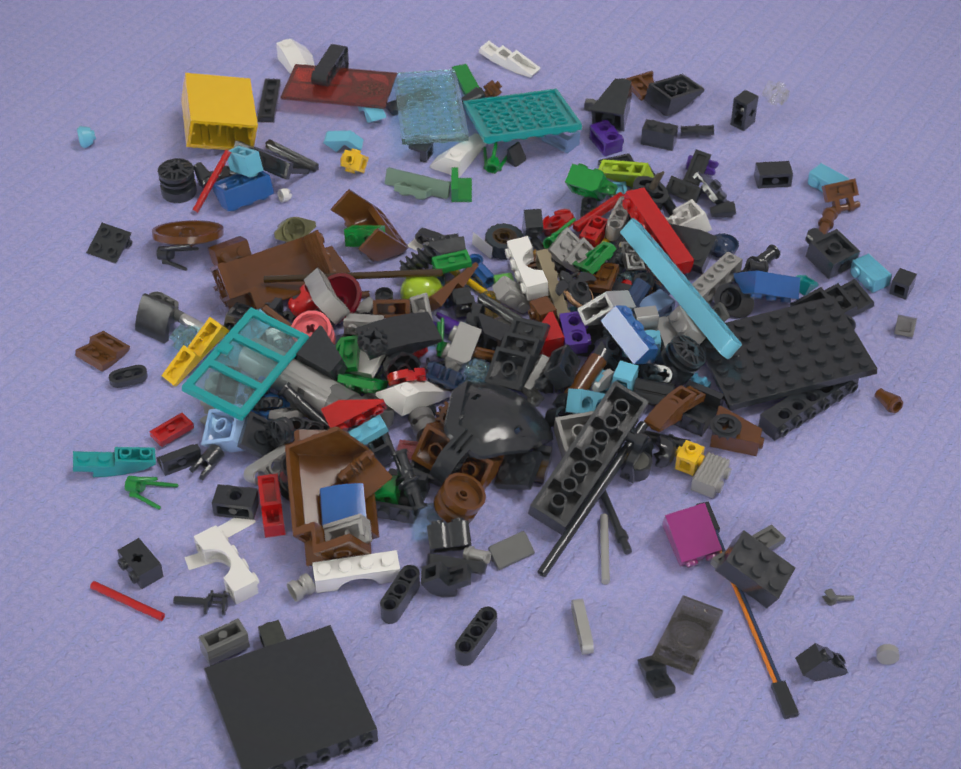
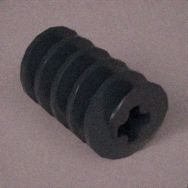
M423 243L424 250L417 248L418 254L411 252L412 258L405 256L406 263L400 260V270L428 269L429 264L432 265V257L437 255L432 248Z

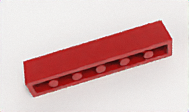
M639 188L626 191L622 201L623 208L627 210L631 218L637 220L647 230L683 274L690 273L694 263L693 257L646 189Z

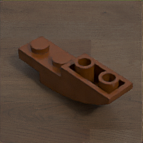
M680 385L654 407L644 422L653 431L661 432L680 421L684 412L703 402L706 394L691 386L685 388Z

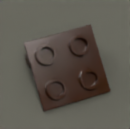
M371 450L364 451L362 455L357 459L355 458L353 462H350L347 467L340 470L336 475L343 484L363 483L365 500L393 478L374 457L375 455Z

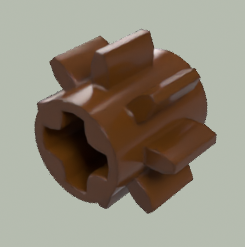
M491 80L483 86L486 98L496 97L502 93L500 90L502 85L499 81L494 82Z

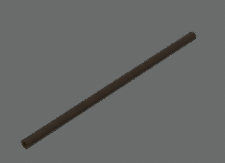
M443 269L348 272L346 274L353 276L355 279L443 276ZM324 273V274L326 275V277H329V276L334 275V274H337V273ZM309 274L264 276L263 280L264 283L305 282L304 279Z

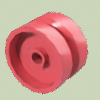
M306 311L294 319L291 327L307 334L309 337L319 326H322L335 345L336 335L330 320L325 314L318 311ZM292 337V339H293V341H294V343H295L298 339Z

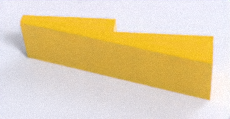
M209 317L189 346L183 345L161 376L176 387L229 330L215 319Z

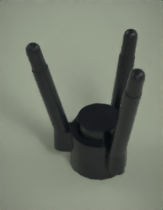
M190 244L159 246L156 254L158 260H162V264L187 271L186 267L170 260L174 259L175 252L199 250V248L191 247Z

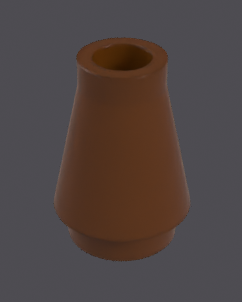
M882 388L876 391L875 398L880 401L888 412L897 413L902 409L903 401L900 396L885 391Z

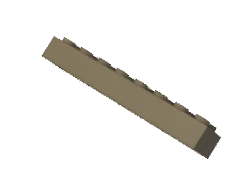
M548 249L536 251V266L538 270H543L548 281L549 296L547 297L557 309L556 320L559 324V314L568 313L570 310L567 308L568 303L564 299V292L561 296H558L555 291L556 285L560 281L557 279V271L555 272L554 270L555 264L551 261V253L548 252Z

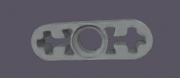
M583 599L571 600L572 615L582 655L594 653L593 638Z

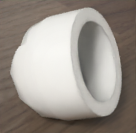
M287 188L279 189L277 192L279 201L281 203L289 201L292 197L291 191Z

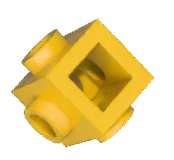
M357 149L345 150L340 159V166L345 167V171L355 174V171L365 173L369 157L362 155L361 151Z
M686 440L683 446H679L676 451L675 469L694 476L705 458V455H703L704 446Z

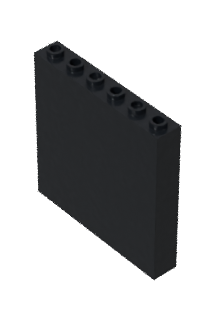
M331 625L204 668L207 684L239 769H307L309 766L325 763L331 758L347 755L353 750L369 747L378 742L377 727Z

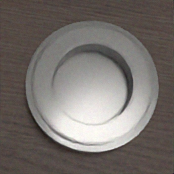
M892 644L881 645L876 650L877 660L886 665L894 664L899 660V649Z

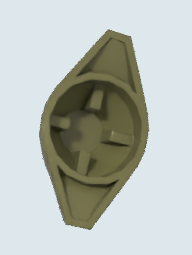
M301 217L287 218L277 226L274 238L286 242L301 238L316 228V222Z

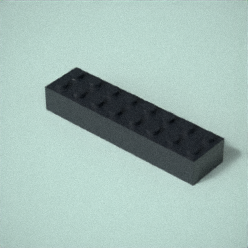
M614 381L531 503L528 514L562 535L626 441L630 430L634 429L646 411L649 401Z

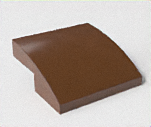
M101 331L90 336L89 344L76 349L75 356L96 369L104 371L119 361L130 350V346L107 332Z

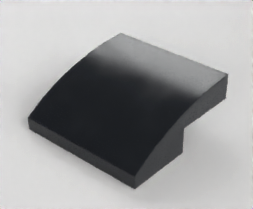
M144 293L137 310L135 331L166 343L169 341V325L174 322L175 306Z

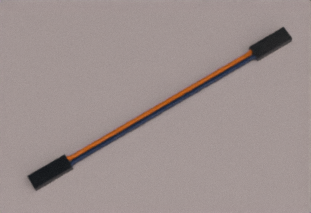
M709 501L702 502L705 503L712 524L714 526L715 532L717 534L719 543L722 548V553L726 549L718 533L720 532L719 524L716 520V517L713 513ZM731 583L772 679L771 689L784 720L798 717L799 711L786 681L781 680L746 596L740 588Z

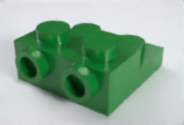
M339 374L337 382L344 383L346 388L360 394V396L361 393L376 394V392L387 389L388 381L356 374Z

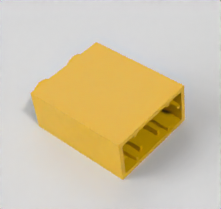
M185 73L181 103L186 147L231 150L234 148L235 141H241L254 147L258 123L250 78Z

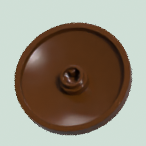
M202 220L169 222L152 229V238L157 242L170 245L190 244L191 247L217 240L224 235L223 225Z

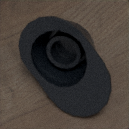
M724 283L716 289L713 295L715 305L721 302L725 305L728 314L733 317L744 318L753 311L754 299L750 298L751 295L743 294L738 286Z

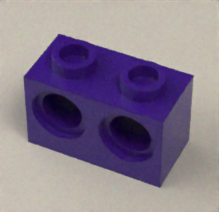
M608 120L590 125L589 139L605 157L622 151L624 138Z
M579 312L560 313L559 326L564 335V345L568 344L575 354L588 353V345H591V336L586 333L588 326L584 325Z

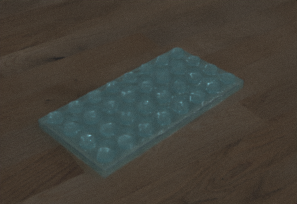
M456 69L393 73V75H397L394 82V91L402 145L469 141Z

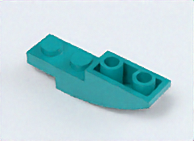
M114 447V452L73 451V472H93V477L126 475L156 465L155 448Z

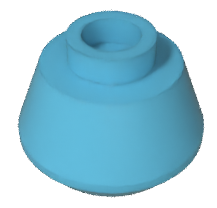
M85 126L77 128L81 147L87 148L94 143L93 140H96L94 130Z

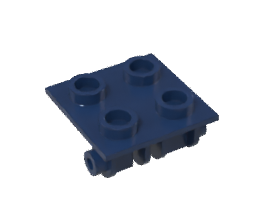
M429 362L427 365L429 372L426 373L428 381L436 384L441 383L448 390L453 391L459 385L466 382L462 373L451 368L447 369L446 366L436 362Z

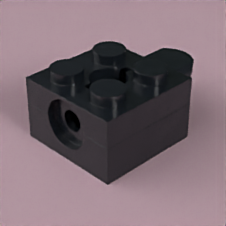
M812 228L807 232L805 241L809 244L806 257L828 279L850 269L852 261L859 257L860 250L838 229L825 235L817 228Z

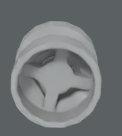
M307 573L301 575L298 580H292L287 583L288 591L296 602L302 600L304 595H311L316 592L315 584Z

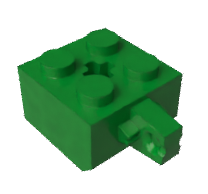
M572 163L565 180L572 193L583 197L592 196L597 201L604 200L606 195L614 196L618 190V186L608 181L602 170L596 168L591 170L588 169V166L581 163L578 165Z

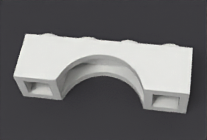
M528 236L507 241L505 254L507 259H510L512 271L515 270L517 283L520 282L521 293L526 295L528 301L549 296L548 281L543 270H534L527 267L529 263L534 261L533 247Z
M215 525L194 536L196 550L205 562H220L230 568L224 577V583L227 593L236 605L259 593L257 586L259 579L257 575L249 571L246 560L244 558L241 559L236 547L229 544L228 537L224 531L221 532Z
M397 550L312 563L316 593L336 591L344 583L355 579H372L379 584L393 582L400 572Z

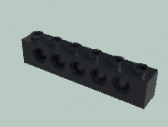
M859 379L791 395L761 413L758 427L774 441L784 437L794 428H799L805 421L813 419L821 411L827 410L835 402H840L846 395L854 393L858 388Z

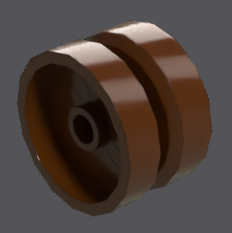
M454 473L445 480L435 495L433 504L435 511L445 522H452L451 520L455 518H464L470 524L484 505L486 494L483 486L474 477L465 473Z

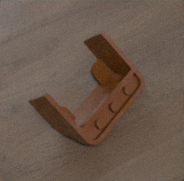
M348 189L331 208L332 212L345 220L344 224L347 228L352 225H385V232L377 228L358 248L373 262L397 256L409 248L386 215L378 207L352 190Z

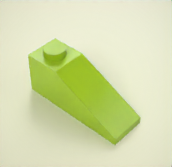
M603 159L598 168L604 172L608 179L616 182L625 181L626 186L633 187L634 180L639 176L654 177L649 164L642 162Z

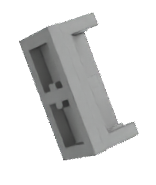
M362 514L323 525L325 541L350 533L365 543L372 542L370 520Z

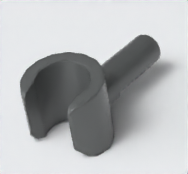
M833 589L825 590L826 596H822L829 606L836 604L838 601H854V596L836 595Z

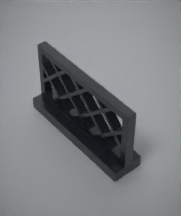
M235 141L234 148L242 146L259 151L262 167L266 172L285 180H289L291 174H309V168L261 148L253 147L241 141Z

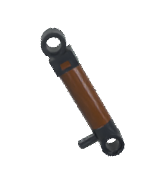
M612 335L596 340L594 350L575 375L574 383L566 388L564 393L558 394L552 405L555 408L547 410L545 414V419L550 427H554L556 417L573 415V413L566 412L568 389L589 390L607 363L616 370L619 363L612 356L618 353L621 347Z

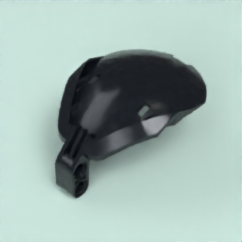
M467 380L451 393L444 424V432L447 438L450 439V442L440 452L429 475L443 485L450 475L459 472L468 456L476 459H487L507 454L527 453L532 448L536 449L554 440L552 429L540 411L518 393L499 385ZM519 428L521 431L516 435L514 430Z

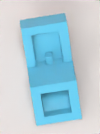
M373 100L362 105H376L379 102ZM358 106L359 111L364 110L367 123L386 118V114L381 108Z
M351 130L327 131L323 143L336 152L343 145L350 149L353 148L361 151L364 139Z

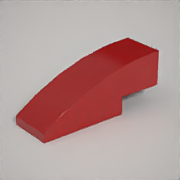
M278 474L257 476L265 538L286 535Z

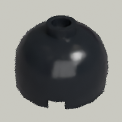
M407 351L394 353L390 357L387 356L383 363V376L388 381L387 375L389 373L404 369L414 371V368H420L421 363L415 355Z

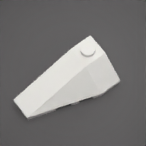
M285 39L276 43L278 59L291 75L295 66L315 68L313 56L305 46L292 39ZM298 69L294 77L295 81L312 84L311 75L313 70ZM299 85L303 91L318 87Z
M475 133L437 156L431 163L430 168L451 175V167H458V177L460 178L487 143H484L480 135Z
M692 199L673 210L674 214L669 218L665 217L668 223L695 228L705 232L712 230L706 213Z
M407 381L376 392L375 396L383 399L385 404L403 416L411 413V411L418 407H426L449 398L452 390L446 389L445 385L441 383Z

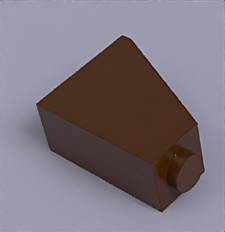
M719 406L717 415L729 414L735 416L741 422L742 429L735 439L731 437L728 440L725 437L719 439L718 435H711L710 447L757 456L758 449H763L765 439L761 437L762 429L723 406ZM727 424V426H725V427L722 428V429H723V430H726V428H729V427H728L729 424Z

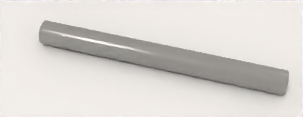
M601 514L602 584H609L608 515Z

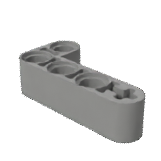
M318 267L304 279L314 303L334 324H337L350 313L349 309L336 296L326 275Z

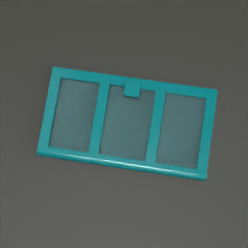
M251 307L182 385V391L243 421L310 337Z

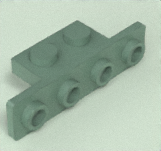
M390 167L386 169L385 184L394 186V191L399 192L400 195H413L419 200H425L431 195L444 199L449 197L451 183L448 181Z

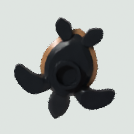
M563 270L560 272V282L557 283L555 288L558 296H561L564 292L568 301L577 308L594 299L587 284L588 282L594 283L596 281L594 275L582 272L576 279H573L569 273Z

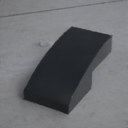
M659 654L637 659L645 682L655 699L676 693L675 685L668 676L666 665Z

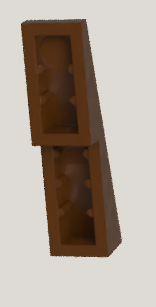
M477 262L473 263L472 267L462 270L428 296L431 312L444 304L453 289L465 286L479 266Z

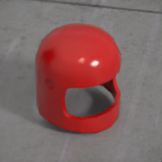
M305 284L299 288L301 290L300 295L296 299L291 297L288 301V307L296 317L301 313L315 311L318 308Z

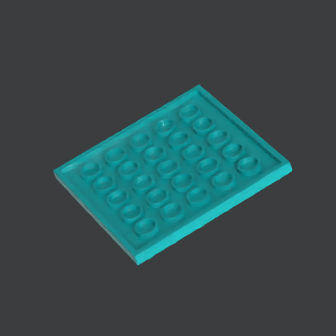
M557 88L463 101L465 111L481 139L487 144H494L498 141L510 142L512 139L525 140L528 137L534 136L544 137L548 134L559 135L563 132L575 133L577 130H582V123Z

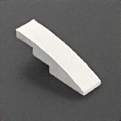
M488 41L479 49V53L492 62L520 75L531 78L541 69L519 51L511 52L503 45L498 48Z

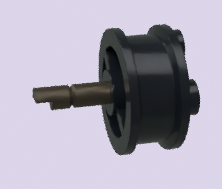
M665 172L656 173L654 178L648 176L637 177L629 191L645 188L661 211L662 204L669 197L666 187L660 182Z

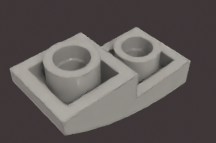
M620 242L618 246L622 247V261L627 270H645L644 261L628 242Z

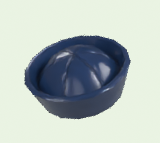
M725 233L715 235L717 236L718 245L713 253L714 256L721 258L727 252L736 253L739 241L734 236Z

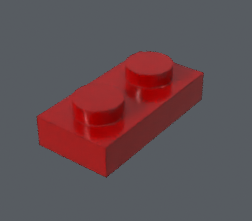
M180 413L152 429L150 436L163 447L194 429V424L184 413Z

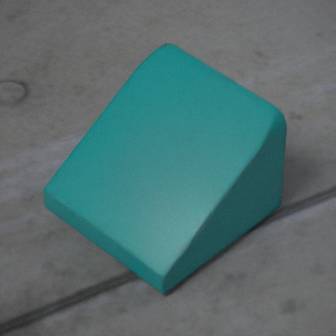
M807 275L796 276L800 278L799 293L802 295H807L819 285L818 282Z

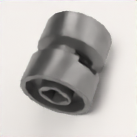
M418 407L411 411L408 416V421L418 442L426 424L436 421L429 407Z

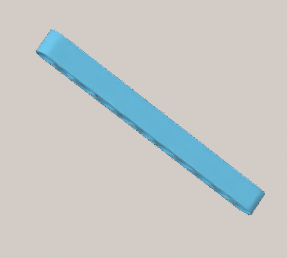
M631 218L620 231L622 236L717 351L725 358L730 359L742 346V343L647 230L637 220Z

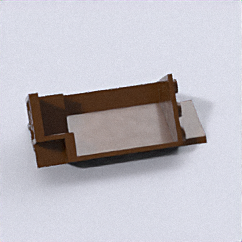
M319 230L240 259L219 263L210 268L216 286L213 288L215 291H219L221 301L225 307L228 306L229 310L236 302L252 306L256 310L265 306L266 302H272L275 297L285 300L301 293L299 288L305 284V282L264 283V276L311 274L317 267L323 273H348L350 270L333 246L324 247L323 243H325L322 233H319Z
M331 427L328 430L299 429L294 431L295 441L285 446L293 537L304 542L306 566H313V562L372 554L371 542L365 543L350 533L325 541L319 492L320 488L343 484L336 475L340 470L347 467L350 462H353L355 458L357 459L362 455L364 451L369 450V448L352 437L349 432L339 427ZM373 493L365 500L366 518L370 520L372 540L380 537L375 493Z

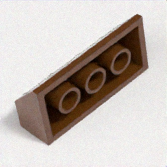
M437 421L426 424L411 457L412 460L429 470L433 467L440 452L450 442V439L445 435L443 424ZM468 456L458 473H465L474 477L485 490L495 478L503 459L498 456L487 459H476Z

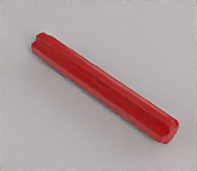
M618 192L572 224L573 230L576 232L581 231L593 215L601 217L612 210L618 199L625 196V194Z

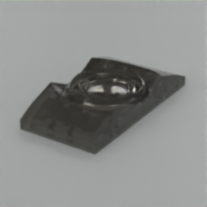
M683 595L652 655V660L694 675L702 662L710 641L714 637L723 610Z

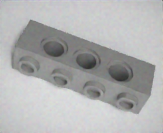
M730 252L725 253L692 285L706 302L710 304L714 300L713 295L720 285L724 283L731 284L735 281L734 273L741 271L743 259Z

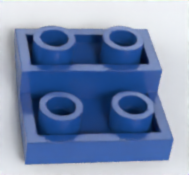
M363 483L341 484L320 488L322 526L357 514H362L366 517Z

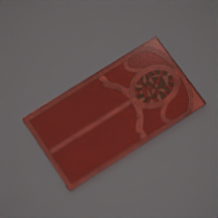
M295 64L282 92L281 99L385 109L397 73L340 68L331 84L326 87L311 83V75L316 65Z

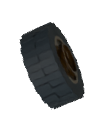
M496 224L487 229L485 242L492 247V256L494 258L508 260L505 254L507 241L524 237V234L518 227L512 224Z

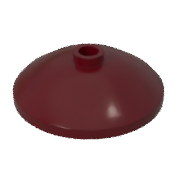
M337 273L327 277L336 296L349 309L350 313H355L362 297L359 282L353 276L346 273Z

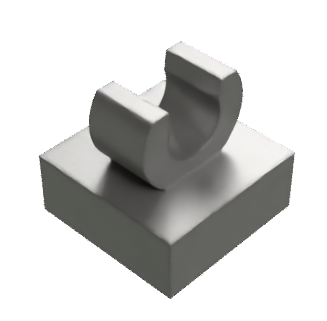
M898 315L894 334L913 337L917 318Z

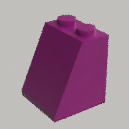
M705 503L665 515L662 526L680 567L684 565L687 568L698 564V561L703 559L711 561L713 557L721 553L722 548Z

